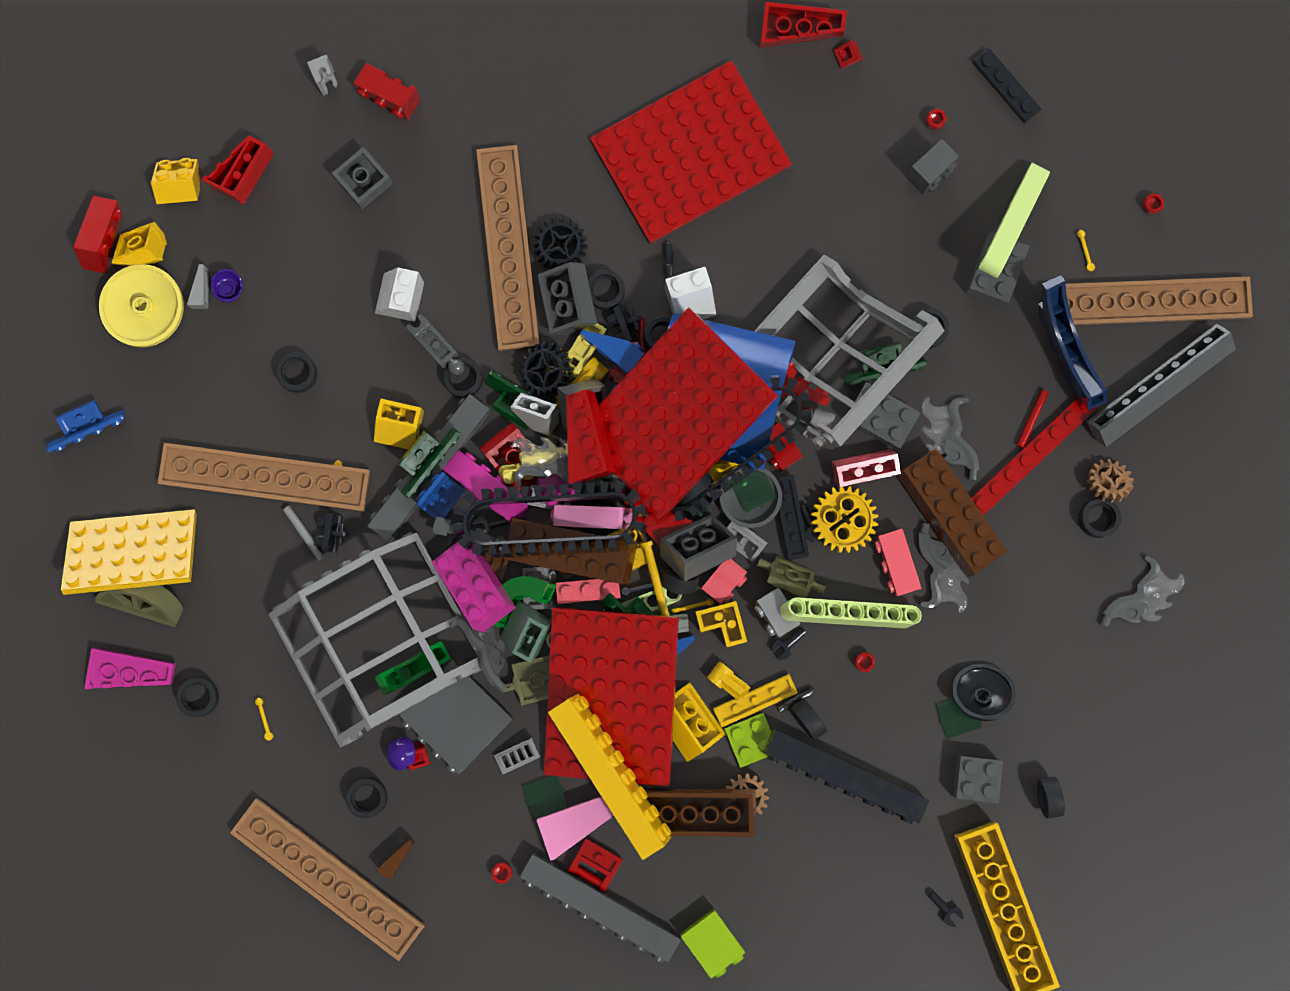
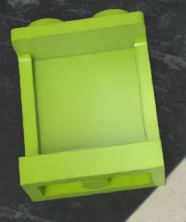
M715 908L680 933L681 938L710 978L714 976L716 978L720 977L727 971V966L731 963L736 965L744 958L745 950L725 925Z

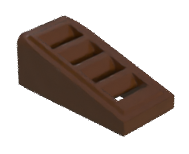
M410 839L377 868L376 872L387 879H392L415 841Z

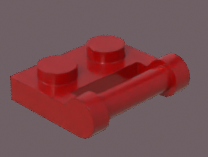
M586 838L567 872L572 875L575 873L599 887L600 891L605 892L623 859ZM580 861L605 874V879L602 880L578 866Z

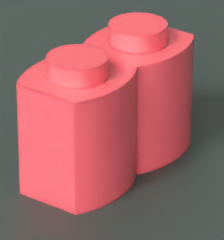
M729 559L719 566L701 589L719 604L722 602L727 604L734 595L731 591L737 585L740 588L747 580V577H745L747 571L735 561Z

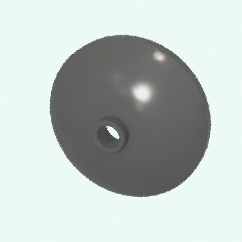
M740 468L738 472L744 476L742 481L735 485L730 476L727 479L734 484L732 488L724 493L722 487H720V490L723 492L719 497L720 506L726 517L738 526L745 528L763 526L777 515L781 507L782 491L776 477L765 468L764 470L754 468V471L747 477H745ZM746 494H750L752 496V500L750 502L746 501Z

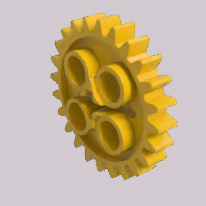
M839 486L837 492L833 487L830 489L831 495L828 492H824L825 499L821 497L817 499L820 505H813L817 512L810 515L815 517L816 520L810 522V524L816 525L817 528L812 532H819L820 535L816 539H824L822 546H826L829 543L830 551L837 547L838 553H841L843 548L846 553H850L851 547L854 551H858V544L862 548L865 547L864 540L868 542L872 540L869 534H876L872 527L878 526V523L873 522V519L877 518L878 515L872 514L876 507L869 506L872 499L866 501V493L858 495V488L852 492L851 486H848L846 491H844L843 487ZM843 500L850 502L851 508L849 511L843 509ZM856 508L859 509V512L848 518L845 523L840 524L833 531L829 530L831 526L842 520V516L850 514ZM827 512L834 514L835 519L832 523L828 522L825 518ZM858 516L862 518V527H857L855 525V517ZM841 528L847 533L844 540L838 537V530Z

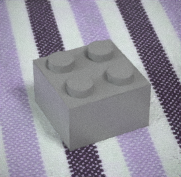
M779 588L755 601L756 606L754 607L759 618L764 617L767 622L764 626L769 635H774L776 638L800 625V622L787 621L782 618L780 608L787 600Z

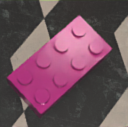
M457 542L433 560L432 563L473 630L485 632L516 607L487 560L472 553L476 544L474 543L470 550L467 551Z

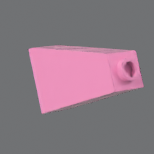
M554 505V509L551 511V521L553 526L626 530L632 521V509Z
M602 796L537 818L550 861L556 859L614 816Z

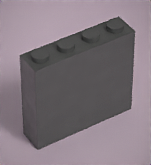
M452 660L442 671L446 674L460 667V665L455 660ZM459 676L456 677V683L401 712L399 715L402 718L400 722L407 729L412 728L417 733L415 735L422 744L428 743L432 747L431 753L438 759L442 757L447 762L445 766L453 774L456 772L461 774L514 719L471 676L462 679Z

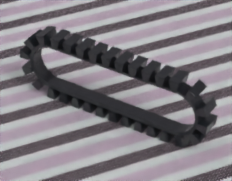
M772 375L770 377L771 388L774 391H784L795 399L798 406L796 421L694 499L684 505H676L672 509L676 510L675 521L685 519L684 509L689 508L692 516H695L701 511L702 507L704 509L713 500L715 501L723 493L717 487L719 484L725 493L734 484L736 485L742 481L744 476L738 472L740 468L745 477L750 475L754 471V468L748 463L751 460L756 469L762 466L765 460L759 456L760 453L763 452L767 461L774 457L776 453L770 448L772 444L777 453L782 451L786 447V444L780 439L783 436L788 445L794 442L797 436L791 432L792 429L796 428L803 435L809 425L799 420L801 416L811 418L813 407L802 408L801 402L810 399L811 396L807 389L799 395L793 391V388L799 381L791 377L787 387L780 386L781 375ZM731 476L734 484H732L727 478ZM708 492L711 494L713 500L708 495H706ZM699 500L700 503H701V505H702V507H701L700 505H698V504L696 503V501Z
M599 482L602 493H597L598 486L596 483H586L588 493L585 494V486L582 483L573 484L575 494H571L572 487L569 484H560L562 495H558L559 488L556 485H546L549 496H545L546 489L543 486H533L535 496H532L533 490L529 486L520 487L522 497H519L520 491L516 487H507V491L503 488H494V492L491 489H481L483 499L477 501L474 494L469 493L464 498L471 506L466 511L457 506L454 512L457 517L463 518V524H452L453 532L456 535L466 534L464 538L458 541L459 544L469 551L475 543L476 546L472 553L482 558H485L486 548H489L488 555L490 557L501 558L499 547H502L501 554L504 557H514L512 548L514 546V553L518 557L527 556V553L531 556H540L538 545H542L541 552L544 555H553V544H555L554 552L558 555L567 554L565 544H568L567 551L571 554H579L578 543H582L581 550L584 553H593L591 542H595L594 549L598 553L606 552L605 542H609L608 549L611 552H619L618 541L624 539L629 548L637 543L630 536L634 529L644 535L647 526L643 522H637L638 516H648V512L644 504L637 507L634 506L641 499V496L634 489H632L627 497L624 495L628 487L625 483L616 482L615 492H611L612 486L609 482ZM619 498L628 502L632 509V521L629 527L624 532L612 536L480 542L473 538L469 528L473 513L485 505Z

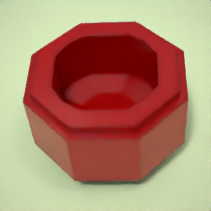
M936 108L929 111L925 121L928 128L938 130L943 128L947 117L944 111Z
M1151 193L1143 200L1142 207L1147 214L1155 215L1163 209L1164 199L1160 194Z
M860 652L855 656L854 665L859 671L869 672L874 668L875 658L871 653Z
M505 862L497 863L491 870L492 879L498 884L507 883L512 876L511 866Z

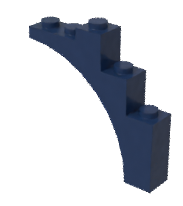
M1060 275L1049 279L1042 284V302L1038 304L1039 317L1051 333V346L1063 362L1064 377L1087 410H1090L1107 402V389L1090 363L1077 334L1068 304L1064 278Z

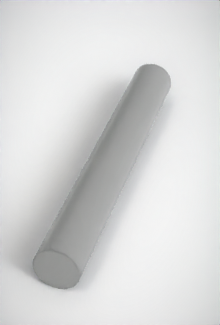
M290 506L284 508V513L318 561L325 557L319 547L314 546L315 541Z

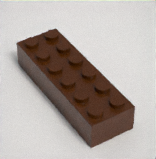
M937 448L897 475L967 578L977 574L1008 552Z
M512 518L508 541L603 535ZM625 540L618 541L620 551L611 552L608 549L609 542H605L606 552L599 553L594 549L595 542H591L593 553H584L581 550L582 543H578L579 554H571L567 551L568 544H565L567 554L560 555L554 552L555 544L552 545L553 555H544L541 552L542 545H538L540 556H531L527 553V556L521 557L514 553V546L512 547L514 557H504V559L619 584H630L637 543L629 548Z
M643 788L648 795L646 799L650 805H654L657 808L659 819L669 827L671 831L670 836L754 837L757 832L756 789Z

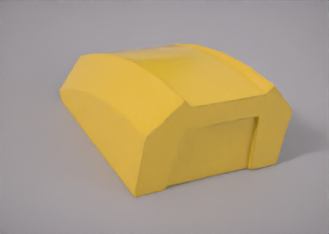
M153 222L120 234L112 264L132 266L163 261L162 257L167 245L164 233Z

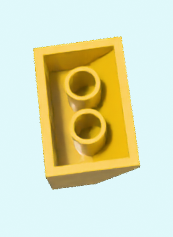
M691 683L675 692L672 740L688 762L726 735Z

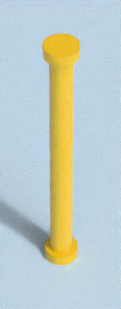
M651 540L640 543L645 553L660 614L670 616L651 547L653 542Z

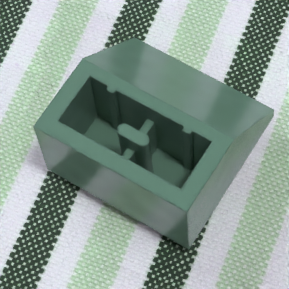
M517 601L516 608L512 611L500 638L513 654L531 663L538 656L551 629L552 619Z

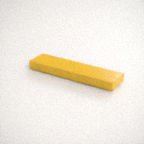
M787 674L748 692L740 702L734 698L714 707L713 710L722 728L798 692L790 674Z

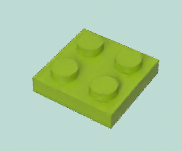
M764 713L724 728L740 768L768 756L763 750L771 735V730Z

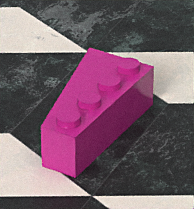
M458 450L443 469L479 500L483 499L481 489H491L494 492V488H503L507 491L505 486L507 483L498 475L496 478L490 475L492 471L484 464L477 465L475 463L476 458L468 452L463 454ZM526 503L488 505L510 524L512 518L522 519L530 510Z

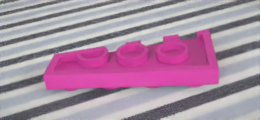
M93 647L90 653L85 689L170 685L173 683L176 663Z

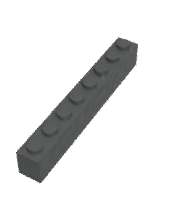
M1219 324L1214 325L1089 419L1087 422L1093 438L1105 447L1109 446L1235 351L1236 347L1231 332Z
M469 394L467 398L464 396L457 405L459 408L455 414L451 413L445 420L446 425L442 430L438 429L433 435V438L440 443L452 427L460 432L457 443L453 447L450 446L445 452V458L440 463H436L432 468L433 472L430 477L420 483L418 492L409 498H406L401 493L402 489L413 477L408 472L404 479H399L395 484L394 489L396 490L391 496L387 495L381 503L383 507L379 512L375 511L370 516L368 527L386 541L391 542L417 509V497L423 490L427 491L432 485L430 481L437 473L445 472L443 470L458 450L461 452L491 413L488 407Z
M534 852L520 876L525 885L531 888L534 886L540 888V893L550 899L554 896L560 900L559 904L567 909L573 907L578 910L577 914L584 919H594L597 921L596 925L606 931L609 928L615 932L614 935L623 941L628 939L634 942L633 946L642 952L646 949L653 953L651 956L659 962H663V960L669 962L681 940V937Z

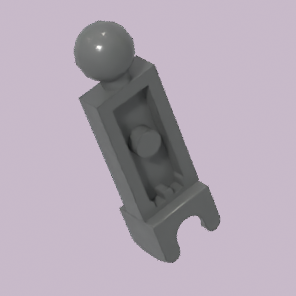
M419 314L420 326L414 328L408 324L406 326L408 331L443 369L448 365V370L452 375L462 374L464 363L461 360L455 359L458 353L422 314Z
M436 516L432 533L447 537L448 534L458 536L453 532L451 520ZM476 528L475 531L470 530L473 538L480 542L508 541L503 535L495 537L487 535V530ZM462 534V535H460V536H458V537H462V538H463V537L466 536V534Z

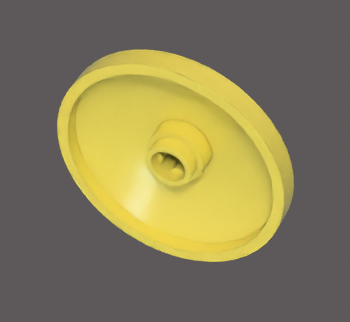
M145 264L128 266L115 273L103 287L99 300L100 317L107 331L120 342L133 347H150L165 341L178 328L184 311L182 292L175 280L160 268Z

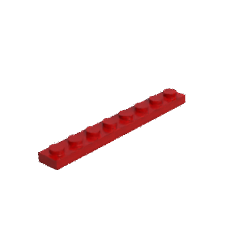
M1079 397L1074 400L971 498L984 516L1099 406L1087 410Z

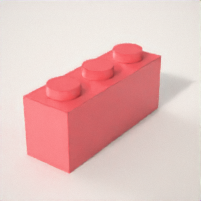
M892 448L831 461L834 481L840 487L901 474L898 454Z
M903 529L877 536V541L874 544L877 553L882 555L881 567L884 574H888L890 581L887 582L890 593H894L896 597L922 589Z
M600 579L556 583L558 605L602 601L609 593L616 599H621L619 583Z

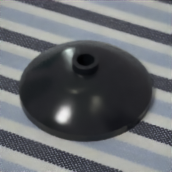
M974 664L962 669L957 674L952 686V696L957 707L965 715L978 721L988 722L999 720L1012 710L1016 700V689L1011 678L1001 669L989 664Z

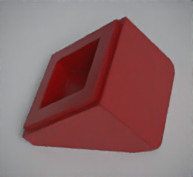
M850 40L834 49L841 68L863 60L855 41Z
M420 741L413 742L415 761L413 764L408 765L410 771L430 765L426 746Z

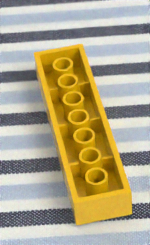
M578 693L549 711L548 714L641 859L644 860L663 848L672 838L670 836L671 831L667 824L662 823L659 819L657 808L654 805H650L646 799L648 798L646 791L643 787L637 785L635 781L636 776L623 763L624 758L622 754L612 746L611 743L613 741L607 732L604 733L601 729L599 718L590 712L588 708L589 703L586 698Z
M991 821L954 835L1012 991H1050L1060 987L998 823Z

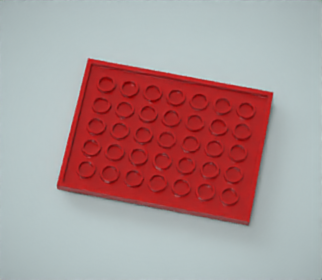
M732 60L590 138L649 244L792 166L791 161Z
M689 307L599 405L616 470L615 474L631 491L634 489L641 496L640 500L659 520H663L779 396Z
M560 607L552 608L544 775L590 779L548 714L549 711L579 693L580 696H584L588 701V708L592 715L595 714L601 722L600 727L603 732H607L613 741L611 744L615 750L622 754L624 758L623 763L627 769L630 768L635 774L636 783L669 787L679 617Z

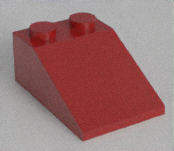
M512 422L479 448L497 471L503 465L521 463L519 454L522 451L534 450ZM534 476L530 480L521 479L520 487H530L531 484L537 485L536 479L539 476ZM515 481L509 484L510 487H516L521 493V489L516 486Z

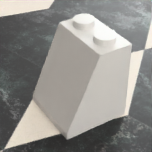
M706 267L665 279V292L672 314L682 315L689 307L702 320L716 316L712 286Z
M395 268L384 273L375 314L415 322L424 286V281L419 272Z

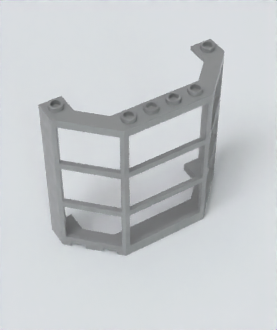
M823 255L754 332L775 336L798 310L834 344L810 372L793 357L791 363L796 365L794 368L804 377V380L813 383L851 408L832 430L820 422L818 427L823 432L822 434L810 426L803 433L805 438L810 436L811 440L818 447L823 445L831 450L840 447L940 337L944 329L937 318L923 310L916 316L921 323L920 325L869 296L862 289L858 290L850 283L851 279L844 273L838 262ZM826 278L830 279L864 311L840 339L802 306ZM869 316L912 340L887 369L845 344ZM839 349L882 374L857 403L815 377ZM788 396L778 405L776 418L779 420L785 419L784 421L788 426H791L797 419V417L785 410L794 400L792 396Z
M409 532L402 536V539L371 552L369 549L363 551L358 555L359 558L353 562L347 560L339 565L340 569L332 572L330 570L322 574L319 581L314 583L312 580L301 586L302 590L284 603L273 607V611L269 613L273 624L340 748L362 737L361 731L363 729H366L368 732L456 683V677L459 676L460 679L466 678L482 670L479 651L474 648L478 658L444 674L425 638L448 628L451 621L455 618L461 617L465 619L434 567L433 559L418 533L413 534V532ZM416 542L434 576L399 591L380 556ZM374 560L393 595L324 632L306 596ZM437 582L456 617L421 632L402 597ZM300 601L318 637L297 651L279 616L293 609L292 606ZM396 601L415 636L347 674L328 638ZM322 642L341 678L319 692L300 657ZM419 642L438 678L369 715L351 679ZM345 684L363 720L341 733L323 697Z

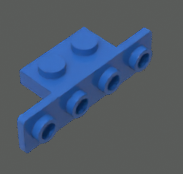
M92 400L57 416L56 420L65 436L49 442L46 447L47 452L53 450L58 452L64 449L66 444L70 442L78 443L90 433L95 435L102 432L104 427L110 424L111 426L120 424L125 417L124 409L104 417L96 401Z

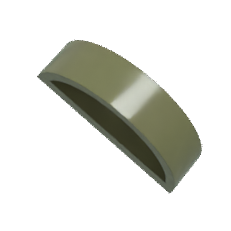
M161 585L99 591L95 599V603L172 627L176 626L183 612V607L179 600Z

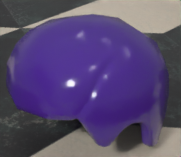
M220 270L211 279L212 293L219 301L226 303L236 301L242 293V279L233 270Z
M400 737L393 739L387 746L386 759L393 769L398 771L408 769V765L414 763L415 748L410 738Z

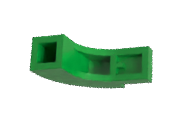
M520 576L505 582L502 586L514 605H516L517 601H521L526 597L538 603L549 604L557 585L542 578ZM512 611L493 626L505 628Z
M442 641L430 646L439 666L451 660ZM424 651L374 678L385 696L432 672L433 668Z

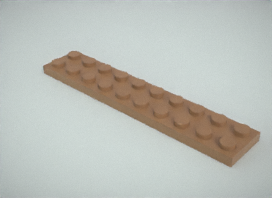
M517 145L476 149L498 350L533 348L535 344L540 343Z
M1250 277L1066 284L1068 304L1075 326L1250 319L1253 317Z
M164 443L157 484L365 512L371 471Z
M258 798L254 800L230 832L398 961L425 927V924Z

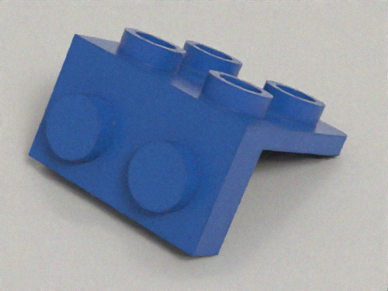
M442 472L441 474L437 473L430 481V484H432L427 491L423 490L417 497V506L434 519H436V516L445 518L466 492L464 488Z

